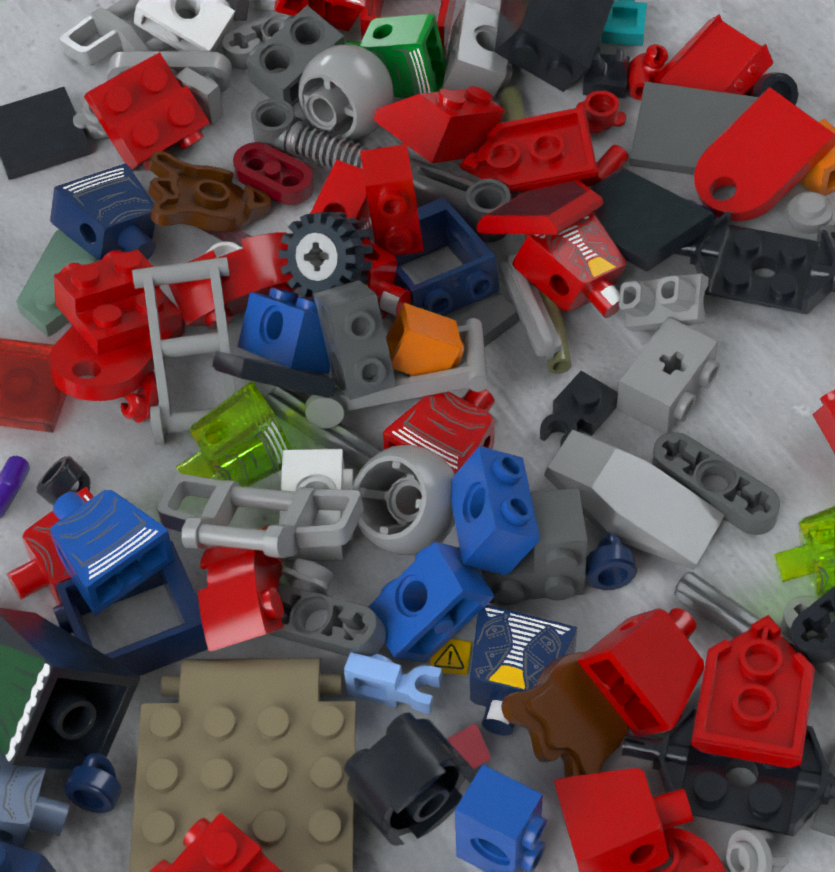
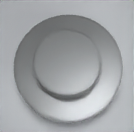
M812 191L801 192L790 199L787 215L792 226L797 231L805 234L818 233L819 227L830 223L833 216V205L826 196Z

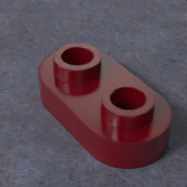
M260 142L245 144L234 153L233 165L235 176L242 184L247 185L248 183L254 188L266 192L271 199L285 205L302 203L312 195L314 190L313 174L310 167L304 162Z

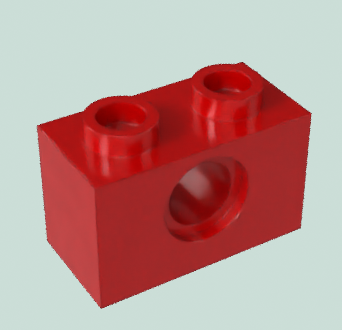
M407 144L360 151L375 243L395 256L424 252Z

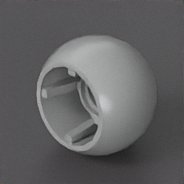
M352 44L334 45L317 53L306 65L299 81L298 90L302 111L314 128L318 127L320 132L325 130L327 134L333 133L334 137L339 135L341 139L346 138L347 141L363 138L380 127L373 120L376 109L392 104L394 96L390 74L382 61L369 50Z
M416 445L393 446L373 456L360 469L352 489L360 492L364 507L357 523L362 533L380 549L398 555H415L434 542L442 543L455 527L451 503V478L455 475L452 468L436 453ZM420 492L422 499H417L415 506V498L417 494Z

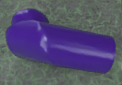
M9 457L0 472V518L5 515L30 471L29 463L23 457Z

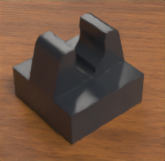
M597 47L590 69L584 74L583 95L588 96L595 91H608L617 98L625 99L630 56H626L623 49H617L616 55L600 54V47Z

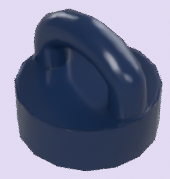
M607 534L602 538L597 548L586 557L585 572L588 583L594 588L615 590L626 586L635 578L637 567L632 550L623 546L616 534Z
M90 753L87 755L81 766H76L71 770L64 786V792L72 803L84 810L95 813H106L113 810L122 790L119 781L116 780L115 769L112 763L102 753Z

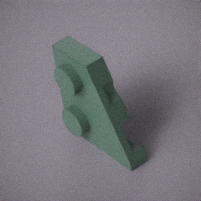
M58 229L16 300L19 312L47 337H50L69 323L68 319L55 305L54 274L60 273L70 263L83 265L100 260L94 258Z

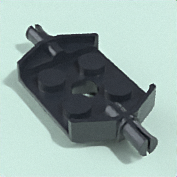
M725 212L714 222L715 226L674 253L690 257V264L695 266L697 274L702 273L709 278L705 295L808 314L831 292H835V250L827 230H822L820 241L730 225L731 212ZM766 268L776 274L771 277H760L754 271Z
M693 703L680 716L675 727L672 730L666 731L663 738L655 740L625 733L621 756L653 761V769L659 771L665 793L684 788L693 816L794 836L821 804L827 805L829 798L835 799V776H833V773L828 772V765L813 726L807 725L801 765L791 768L709 754L696 749L691 745L698 707L697 703ZM734 768H746L755 775L757 780L751 786L738 787L727 779L726 774Z

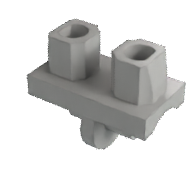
M700 273L685 276H667L662 279L641 282H624L620 289L619 308L626 312L625 328L631 331L658 329L667 317L687 326L705 323L703 298L708 287L709 278Z

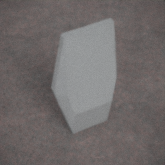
M573 429L544 474L558 490L579 488L583 515L604 536L616 534L620 538L621 543L693 570L725 517V514L650 462Z

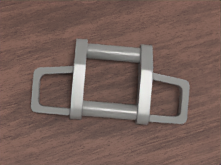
M120 0L107 9L99 8L60 37L64 53L86 67L95 64L120 47L124 51H165L171 46L157 37L144 43L131 25L123 20L124 17L135 11V7L140 0ZM180 9L176 12L184 19L196 17L195 13L189 9ZM95 33L103 36L88 46L80 45Z
M177 474L173 477L157 506L162 525L165 528L181 532V540L185 548L202 550L221 546L264 551L266 556L277 558L298 555L301 548L346 544L349 542L364 510L358 490L300 487L297 492L240 487L237 481L216 480L186 474ZM187 496L209 499L201 516L180 512L177 509L182 500ZM238 507L287 511L281 524L269 525L267 530L229 526ZM319 510L344 511L340 520L335 524L312 526Z

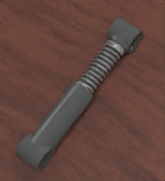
M267 99L259 102L253 108L251 120L254 142L265 143L290 156H300L309 162L314 161L315 164H321V166L328 167L330 170L333 167L330 164L334 165L336 160L362 168L360 151L368 150L366 145L361 147L360 143L354 145L352 140L347 142L346 138L341 139L339 135L334 137L333 133L327 134L325 130L320 132L318 127L314 129L312 125L307 126L306 123L302 122V119L295 117L294 109L288 102L280 99ZM409 157L417 208L445 197L483 242H496L507 235L481 234V232H477L476 226L483 216L511 200L510 190L505 184L493 179H483L474 182Z

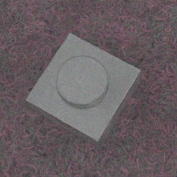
M188 67L175 76L182 88L186 85L188 86L209 120L210 125L213 126L224 116L219 85L208 76H202Z

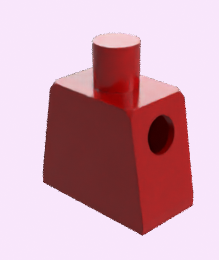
M657 608L631 616L577 660L635 736L643 737L672 730L677 724L704 670L702 657L688 640L697 628L696 621L691 614L683 609L673 608L667 613L665 610Z
M639 768L553 780L579 872H647L665 864L669 859L663 830L694 821L684 788L652 797L645 773Z

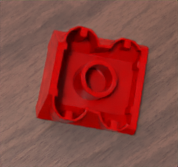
M719 14L708 20L650 82L752 96L757 80L763 76L774 62L766 44L761 46L723 22Z

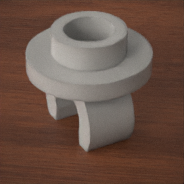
M753 829L739 830L728 841L726 861L731 872H780L789 861L786 856L772 857L768 844L775 837L772 832L767 830L758 832Z

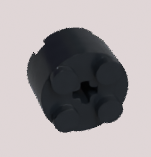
M410 712L395 718L387 727L384 737L370 749H362L352 755L343 769L349 777L347 783L348 794L386 840L394 846L405 844L399 836L412 832L419 839L444 822L455 811L463 797L458 790L466 779L471 784L475 777V771L434 723L425 718L416 719Z

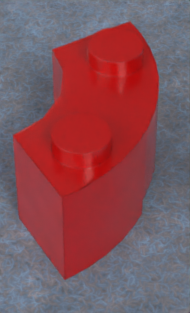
M287 232L267 233L241 239L242 249L218 257H227L230 276L220 277L227 324L234 319V315L246 310L250 292L269 295L271 287L291 292L297 289H292L287 283L293 275H283L280 268L281 266L288 265L287 258H279V250L288 249V245L281 242L283 234H287ZM214 250L189 262L216 259L217 257ZM211 278L168 284L177 306L182 312L186 326H207L210 330L217 329Z
M269 525L257 529L267 530ZM221 546L207 548L204 551L200 567L202 570L208 568L207 588L198 590V600L203 631L209 652L283 628L281 618L283 617L284 609L278 593L279 579L283 575L281 571L285 558L268 557L264 554V551Z

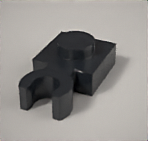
M580 371L553 400L554 414L547 416L540 425V439L545 441L554 432L564 433L565 435L560 440L561 447L572 429L577 432L581 429L592 436L617 408L618 392L587 373Z

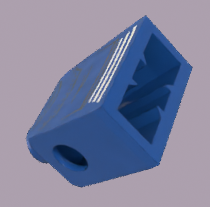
M104 490L87 502L76 492L70 491L60 496L53 506V513L60 520L50 530L57 554L95 616L175 560L168 530L113 490Z

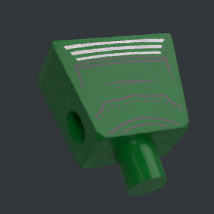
M435 14L375 18L370 22L362 42L347 41L345 44L365 48L382 61L392 80L393 97L406 99L417 94L440 92L441 89H444L446 59Z

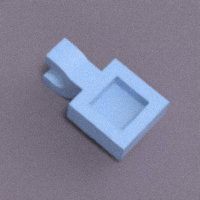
M350 652L344 668L347 695L397 708L398 703L402 702L409 704L412 709L430 715L433 707V696L421 693L417 689L422 685L439 688L442 681L441 668L423 665L414 668L408 674L402 673L401 665L395 664L389 658L379 654L368 657Z

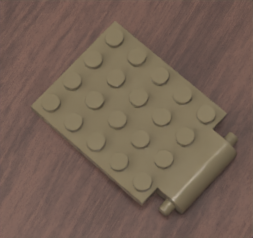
M321 658L183 659L180 675H162V696H179V703H141L129 872H149L162 860H167L172 864L187 848L183 845V839L189 829L202 818H207L212 822L220 812L262 848L264 856L283 872H354L355 801L347 792L349 777L343 769L349 758L356 753V702H321V695H342V673L322 674Z

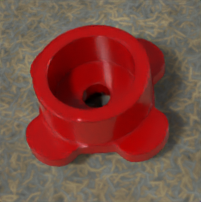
M608 91L592 92L585 98V101L579 102L576 108L585 107L590 133L598 134L612 126L620 127L626 122V114L619 111L618 98Z

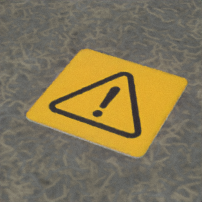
M450 639L430 658L429 666L441 668L442 673L467 675L471 642Z

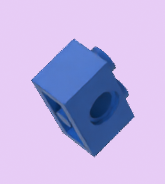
M273 287L270 288L269 295L250 292L237 347L292 369L329 374L331 367L315 300L298 297L297 293Z
M479 446L451 478V503L462 564L508 575L540 541L525 464L522 457Z
M434 542L418 552L414 562L398 578L387 583L382 588L381 594L368 607L385 625V643L393 658L426 663L495 596L478 568L462 564L459 547Z
M482 764L455 809L456 857L485 872H524V870L533 872L540 862L546 847V843L541 841L547 824V819L542 817L543 794Z

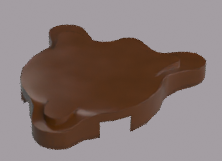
M164 151L154 152L150 156L148 168L158 176L150 181L148 193L157 201L152 206L150 218L158 225L186 224L205 230L233 231L244 227L254 219L266 216L270 211L271 197L266 192L256 189L248 183L245 190L232 182L233 172L208 165L189 164Z
M585 652L571 653L552 660L541 672L536 684L530 690L511 693L504 697L501 704L505 719L514 725L522 726L528 730L534 755L540 762L547 763L555 761L559 757L562 758L565 777L600 773L606 758L620 746L628 730L627 724L577 662Z

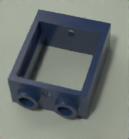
M445 197L418 207L424 252L395 256L398 263L394 285L411 292L412 300L410 305L443 316L499 292L495 254ZM373 228L365 229L369 235L368 239L375 243ZM445 246H448L463 264L416 285L400 267L402 264Z
M171 541L175 560L116 601L119 602L164 585L181 623L179 626L105 654L132 670L138 676L208 650L201 621L199 601L173 541ZM72 579L56 584L62 604L52 608L59 627L70 634L73 633L75 637L93 647L81 617L92 611Z

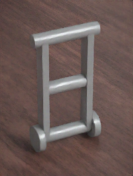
M227 257L132 270L135 289L144 288L159 399V406L150 407L155 445L165 444V434L189 431L196 424L208 425L207 428L225 422V420L230 421L222 424L223 426L227 423L231 425L230 422L232 420L234 424H237L235 417L238 418L240 425L243 426L241 427L242 433L246 432L248 425L251 424L243 411L246 409L249 415L247 399H234L236 397L247 398L238 397L246 396V394H237L234 376L225 373L224 380L228 405L231 403L232 406L240 407L242 405L240 402H238V405H235L237 402H234L240 400L244 403L241 408L221 406L220 408L214 407L171 414L164 362L166 358L215 351L231 354L220 278L230 276ZM211 278L218 332L162 340L155 286ZM240 413L242 414L245 422H242L239 416Z
M470 318L464 322L463 326H458L460 339L465 347L467 366L413 377L393 369L397 386L350 400L341 390L334 391L333 397L330 396L329 398L312 395L305 405L307 421L318 428H332L343 420L344 411L470 388L475 392L484 391L488 387L482 322L479 319ZM331 368L329 374L314 372L315 374L333 379Z

